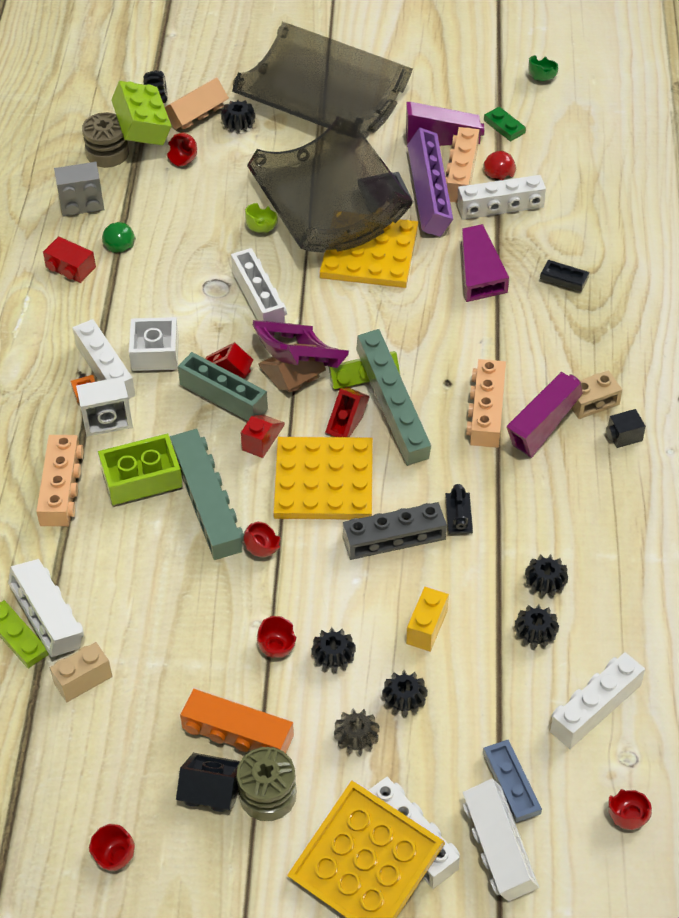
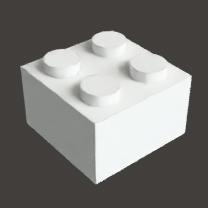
M177 317L131 319L129 357L132 371L178 370L179 333Z
M123 376L76 386L87 437L133 428Z

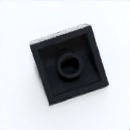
M193 752L180 767L176 800L184 801V804L187 806H210L212 810L219 812L230 810L236 802L238 795L237 767L240 761Z

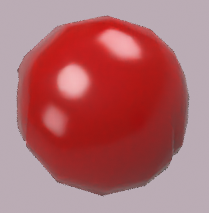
M184 132L178 133L168 142L170 151L167 153V157L172 164L178 167L185 166L196 158L197 143L191 135Z
M505 151L491 153L483 164L485 174L490 178L504 180L508 175L514 177L516 172V164L513 157Z
M259 521L251 523L244 531L243 541L245 547L254 556L260 558L269 557L280 548V536H276L274 530L267 523Z
M270 616L264 619L257 633V644L261 652L271 658H282L290 654L297 638L293 631V624L282 616Z
M620 789L616 796H609V815L615 825L625 830H635L650 820L652 816L651 802L641 792Z
M107 824L100 827L91 838L89 852L96 863L104 870L117 871L125 867L134 857V840L120 825Z

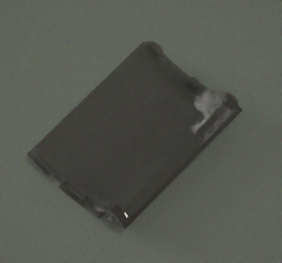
M282 21L277 31V37L268 53L251 70L242 73L238 72L233 80L232 92L354 139L361 140L367 138L370 132L375 133L389 118L398 104L395 100L399 92H404L413 68Z
M339 116L323 134L310 143L296 149L281 152L256 149L247 164L250 172L300 249L311 252L325 253L326 250L336 249L338 252L365 244L383 234V229L392 222L396 223L413 204V200L355 123Z

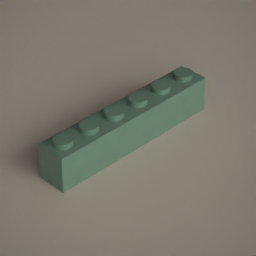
M380 329L357 335L356 351L406 465L429 459L431 443Z
M197 429L170 436L181 469L183 482L213 559L218 560L241 553V542H243L244 533L242 528H237L235 524L237 517L234 509H229L228 504H230L227 491H222L220 487L222 486V479L219 472H214L215 462L212 454L208 455L206 452L208 445L205 437H200Z

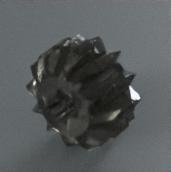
M352 708L350 715L342 712L341 719L336 720L334 738L338 741L340 749L347 747L349 755L353 750H357V753L361 756L363 749L371 752L373 744H377L380 727L378 723H375L373 714L366 716L365 709L360 713H356L355 709Z

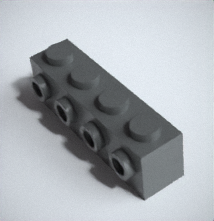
M439 502L425 503L412 508H401L393 512L377 513L373 516L359 519L354 518L343 522V539L350 560L446 540L447 524Z

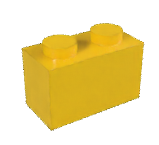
M424 586L407 626L406 644L431 652L448 612L449 594Z

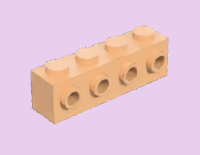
M459 127L458 134L453 135L452 148L454 149L450 150L449 161H452V163L447 164L446 175H449V177H445L450 202L457 203L458 187L471 185L478 151L479 129Z
M478 359V367L473 368L472 382H476V386L471 385L470 399L474 400V404L469 403L468 417L473 419L467 422L466 435L471 436L470 445L499 448L506 361Z
M49 435L36 511L40 526L69 527L71 517L75 516V502H73V498L78 496L76 478L81 476L79 459H83L84 454L83 445H79L78 435Z

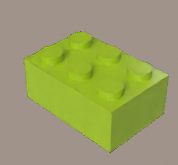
M119 81L111 101L124 139L164 145L172 126L158 88L153 85L137 84L131 81Z
M168 433L98 451L101 470L112 505L183 487L181 469Z

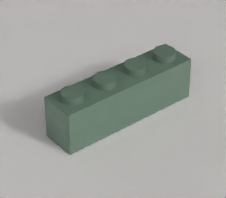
M191 352L178 365L180 385L248 421L251 416L263 415L268 410L267 391Z

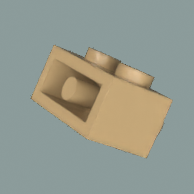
M609 370L596 373L591 377L580 380L583 394L571 409L577 418L581 419L618 406L621 401L622 388Z
M97 642L82 647L75 654L66 659H60L53 666L49 667L54 685L66 703L113 677L110 662Z

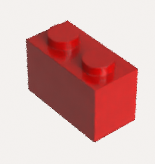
M60 236L43 251L46 268L79 283L96 268L93 251Z

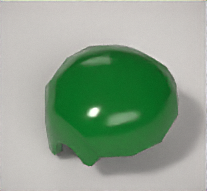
M533 55L529 58L528 71L533 79L537 81L551 80L558 74V63L548 60L547 57L537 60V56Z
M122 222L109 224L104 229L102 235L104 246L108 251L114 253L124 252L128 248H132L134 239H136L132 228Z

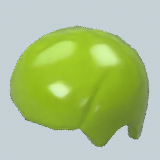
M253 203L245 209L246 224L254 232H269L278 223L277 213L271 210L269 206L261 209L258 203Z

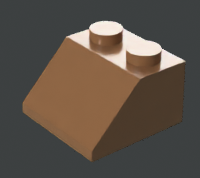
M294 344V345L315 346V347H317L316 345ZM273 356L258 363L262 371L278 389L288 390V392L301 388L300 384L305 381L311 382L320 377L319 374L326 371L324 363L315 361V357H310L309 361L299 360L298 365L281 362Z

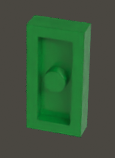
M500 106L484 114V121L510 142L526 133V127Z

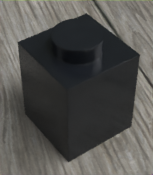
M633 409L611 415L606 427V434L608 439L613 441L616 448L643 441L646 425L637 410Z

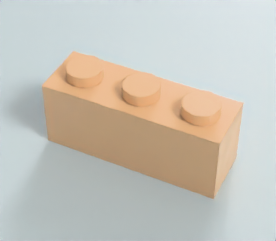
M216 77L167 105L165 110L174 130L182 127L184 130L193 125V119L201 120L209 115L207 111L213 109L215 112L224 107L223 102L228 100L229 97Z

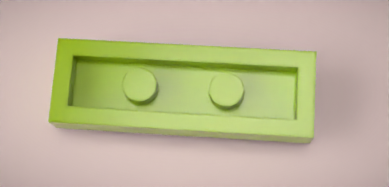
M391 351L390 354L400 374L397 353ZM360 358L342 362L338 368L328 367L333 389L370 382Z
M5 600L0 602V637L29 669L48 656L49 653L42 641Z

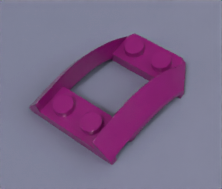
M253 320V327L266 350L281 362L298 365L299 360L309 361L310 357H315V361L323 362L324 366L338 368L349 354V350L333 348L323 343L313 332V326ZM275 332H280L281 337L294 338L295 335L299 344L316 345L317 347L284 344L272 336L275 335Z

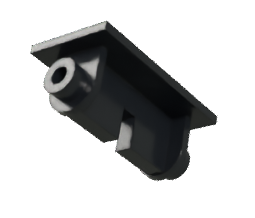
M455 484L451 489V493H445L448 534L473 533L470 492L466 493L465 488L461 484Z

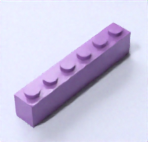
M419 127L407 146L422 231L441 237L453 221L439 140L437 133Z

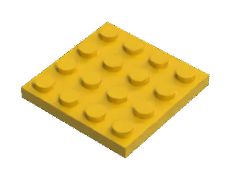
M334 212L320 269V278L406 288L418 231V221Z
M278 437L274 519L351 520L372 516L373 438Z
M351 780L287 876L346 918H397L440 853L445 842Z

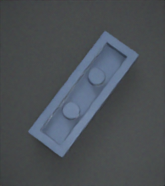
M509 740L484 747L483 755L496 782L502 787L515 823L540 815L542 808Z

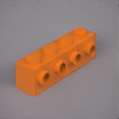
M194 688L180 714L182 728L188 733L209 737L212 741L219 744L226 743L232 745L242 752H248L261 747H274L286 753L294 737L292 721Z

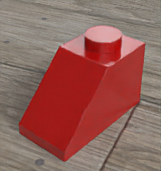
M235 342L205 358L243 379L251 372L250 367L254 360Z
M340 388L325 433L335 437H350L363 418L370 396L351 388Z
M266 415L251 416L240 432L242 451L264 458L285 426V422Z

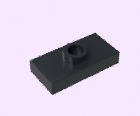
M548 260L540 274V279L582 292L590 272Z

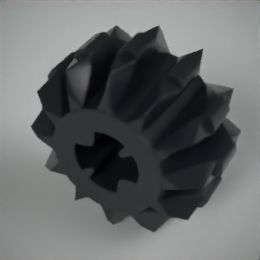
M157 70L145 73L143 76L144 85L157 87L162 102L166 103L168 93L164 73Z
M239 100L237 102L230 101L229 104L224 105L221 113L224 127L229 128L230 132L237 130L238 133L240 130L247 131V128L253 127L256 119L252 104H247L246 100L242 102Z
M540 554L538 560L531 559L529 566L525 570L526 584L532 587V593L541 592L542 598L546 593L554 597L556 592L562 593L564 586L568 583L567 565H562L561 558L553 560L551 554L548 558H544Z
M540 604L535 609L528 605L526 611L520 610L514 627L517 630V639H523L524 646L532 643L534 649L538 644L546 648L548 642L553 643L556 639L559 625L556 614H550L551 610L549 607L543 610Z
M332 627L329 633L321 630L320 637H314L311 654L314 657L316 666L322 665L324 671L328 668H333L335 673L338 667L346 670L348 663H353L354 653L356 652V645L351 634L345 635L343 628L335 632Z
M403 670L400 676L393 672L391 679H386L384 682V689L382 690V697L385 699L386 707H393L394 714L403 711L405 717L408 715V711L416 714L419 707H424L426 703L425 698L428 694L423 678L417 679L415 672L407 675L405 670Z

